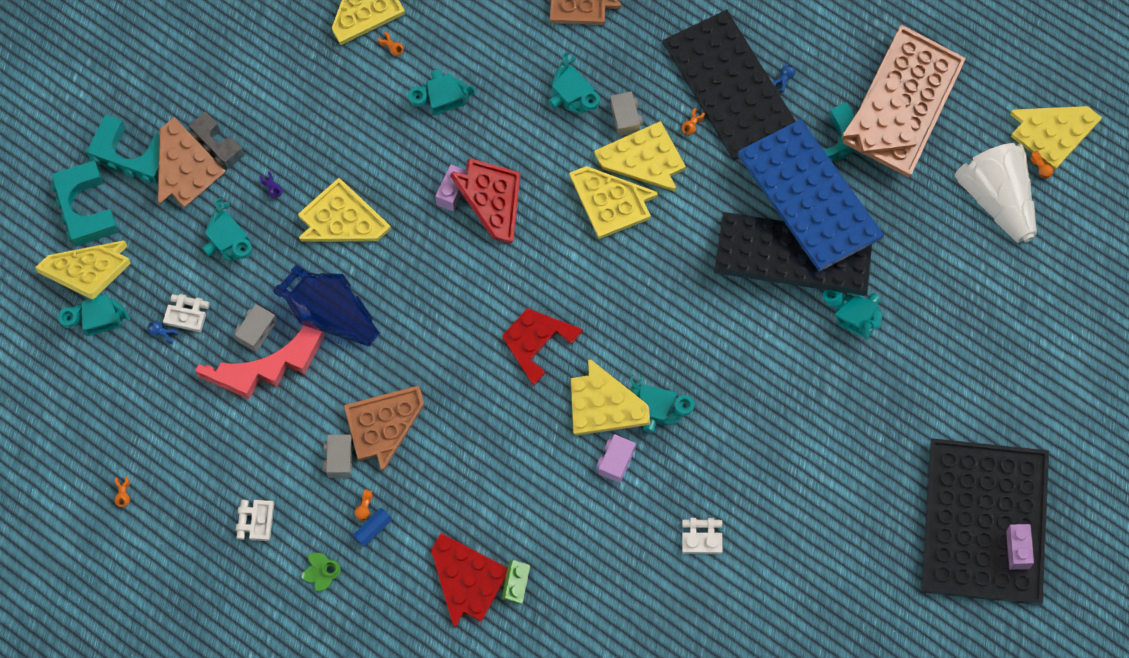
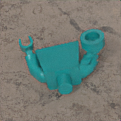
M565 52L562 56L564 62H561L552 81V93L554 96L548 100L549 104L553 109L562 104L567 110L575 113L595 110L600 104L599 95L594 92V88L572 65L569 67V63L575 62L576 57L572 56L568 60L570 52Z
M436 69L431 72L432 80H429L426 85L414 87L409 91L408 99L410 104L415 107L426 104L430 99L432 115L435 116L465 106V96L469 100L470 95L476 96L477 94L474 86H468L458 78H454L452 74L443 76L441 70Z
M218 198L215 202L216 208L205 232L210 242L203 246L202 249L207 256L218 251L222 257L230 261H240L239 259L248 258L252 253L250 240L227 211H223V209L229 208V202H225L222 206L224 198Z
M824 291L823 299L825 303L833 306L835 309H840L835 314L839 326L867 340L873 330L881 327L882 314L878 306L881 298L877 294L872 293L866 299L859 295H846L843 297L842 292Z
M101 294L93 300H84L81 304L72 308H64L58 314V320L65 328L74 327L82 322V328L86 336L121 328V321L123 319L130 320L127 311L117 300L110 299L108 295L101 296Z
M633 374L631 375L630 382L633 386H631L630 391L649 406L650 425H645L643 427L644 431L654 433L656 424L662 426L665 424H676L683 419V416L693 412L694 401L690 396L681 395L677 398L676 392L641 384V375L640 380L635 382L633 381Z

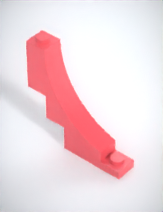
M306 321L293 340L268 357L247 363H220L217 371L209 365L204 367L199 364L195 371L199 378L250 400L260 380L278 387L287 368L305 375L325 337V332L320 324L315 322L311 324Z

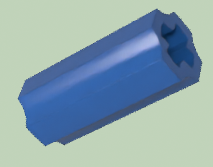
M380 508L352 536L362 547H365L392 521V518L384 509Z

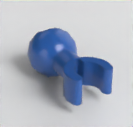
M790 64L784 65L781 69L782 76L773 83L775 87L782 83L781 93L785 91L786 81L796 73L794 66Z
M152 321L147 327L151 335H161L166 338L169 344H173V340L168 335H178L174 329H164L158 321Z

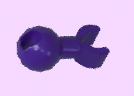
M268 171L269 181L263 179L262 176L259 177L263 185L268 186L270 197L278 198L282 195L283 189L279 184L273 182V176Z

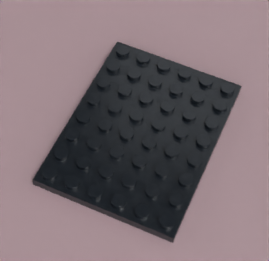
M931 438L922 593L1035 605L1043 604L1049 450ZM1010 525H1031L1034 564L1030 569L1009 570L1006 530Z

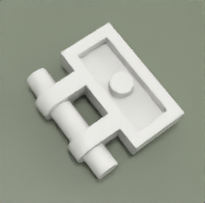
M172 294L171 302H175L176 306L168 305L163 320L164 325L201 332L206 314L201 312L200 309H208L210 302L203 301L202 298L198 297L193 299L183 294ZM184 305H190V306H193V308H192V309H187V308H183V306H184Z
M241 500L237 513L239 514V521L235 529L237 532L236 539L244 540L245 533L250 532V540L270 541L274 501L254 500L253 507H248L249 501ZM248 515H252L251 525L246 524Z
M696 518L682 520V527L690 528V533H682V554H722V533H714V528H722V520H714V518H708V520H696ZM696 528H708V533H696Z

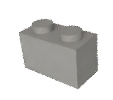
M632 91L610 96V106L618 137L639 131L640 125H643L641 114L637 113V108H639L636 97L633 98Z
M255 304L253 309L250 308L246 313L244 322L236 327L235 337L237 342L257 352L277 323V319L274 314Z
M328 435L327 441H324V453H327V460H323V471H326L328 478H352V436Z

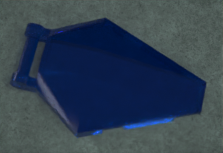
M295 265L285 280L273 289L274 294L286 300L301 325L368 347L381 333L373 324V318L360 298L351 291V285L344 274L310 273L299 265ZM297 277H300V282L290 292L287 288Z

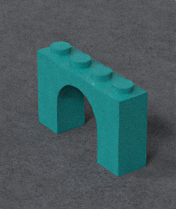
M847 102L830 110L829 119L838 132L840 139L835 146L823 149L832 162L837 159L842 160L854 151L859 152L842 143L844 139L841 136L855 117Z
M105 114L86 151L90 161L95 160L97 165H106L113 171L120 170L129 177H139L145 183L150 184L152 182L158 184L160 134L155 133L147 151L142 156L135 159L122 158L116 154V147L126 127L121 119Z
M95 160L52 174L53 181L51 186L54 193L57 192L58 194L56 202L59 209L62 208L64 213L61 214L63 224L68 226L69 230L66 231L69 242L73 241L75 246H79L119 233L111 209L89 216L76 214L72 210L73 201L80 192L104 184Z

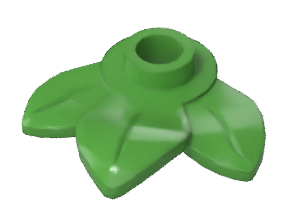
M311 553L308 555V559L312 566L307 568L301 577L307 582L315 583L316 591L326 590L331 585L332 580L339 576L341 572L340 565L335 560H329L325 554ZM333 567L334 572L328 573V568Z

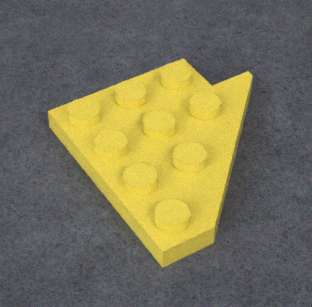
M342 0L332 25V31L339 44L343 45L405 15V10L399 0Z
M1088 106L1012 110L1010 115L1019 121L1021 125L1012 133L1011 137L1031 153L1038 151L1042 161L1045 164L1051 165L1055 171L1101 121L1102 117Z
M661 121L594 151V155L602 169L671 191H676V186L671 176L686 170L683 160Z
M588 166L569 173L598 239L651 219V215L644 202L657 198L658 193L656 191Z
M340 178L334 181L298 214V217L310 227L299 237L301 242L379 241L391 230V226Z
M123 240L48 255L35 268L37 273L93 300L131 263L129 258L120 254L127 247L126 241Z
M588 360L589 376L571 378L573 433L576 436L650 425L649 406L592 360Z

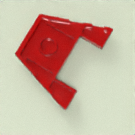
M527 308L502 335V338L529 378L530 383L535 386L545 375V371L532 361L536 354L555 333L572 345L583 333V330Z

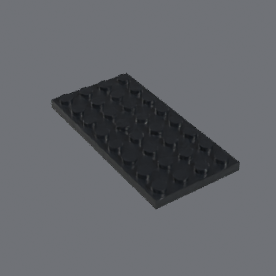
M727 9L663 40V45L733 161L739 159L737 155L739 150L796 122Z
M723 212L714 273L866 296L872 244L819 272L784 221Z

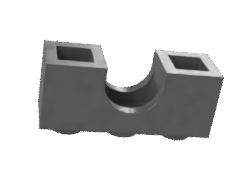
M206 111L189 125L190 134L203 144L202 147L209 154L212 153L215 156L214 159L220 166L223 165L227 170L245 156L242 147L231 136L221 142L213 140L220 132L218 123Z

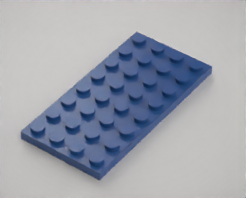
M802 119L738 151L737 155L819 272L883 239L884 234Z

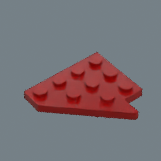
M469 158L466 163L465 174L453 171L450 173V177L494 240L511 244L514 240L520 172Z
M440 533L431 551L453 627H457L463 614L482 623L506 580L508 568Z

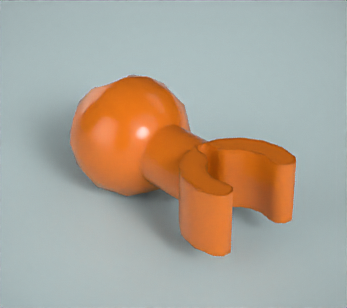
M384 32L387 40L378 38L379 44L381 46H388L393 56L401 55L404 51L403 45L399 42H393L390 34Z
M694 108L690 121H685L682 124V132L686 135L695 133L696 123L704 119V112L702 115L695 117L697 108Z
M1038 151L1032 153V157L1029 160L1032 164L1037 165L1039 175L1044 179L1050 178L1053 174V167L1042 161Z
M116 477L115 484L118 487V494L115 496L114 501L118 507H126L130 502V496L126 493L130 480L128 477H125V482L121 486L119 479Z
M364 490L361 505L354 511L356 518L360 521L366 520L370 515L368 506L373 497L370 490Z

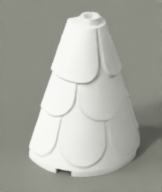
M1015 143L1003 144L984 151L973 157L971 164L967 165L965 163L956 171L955 177L958 183L977 200V203L1017 243L1022 241L1029 242L1035 238L1037 230L1035 206L1031 193V180L1028 173L1027 155L1020 143L1017 146Z

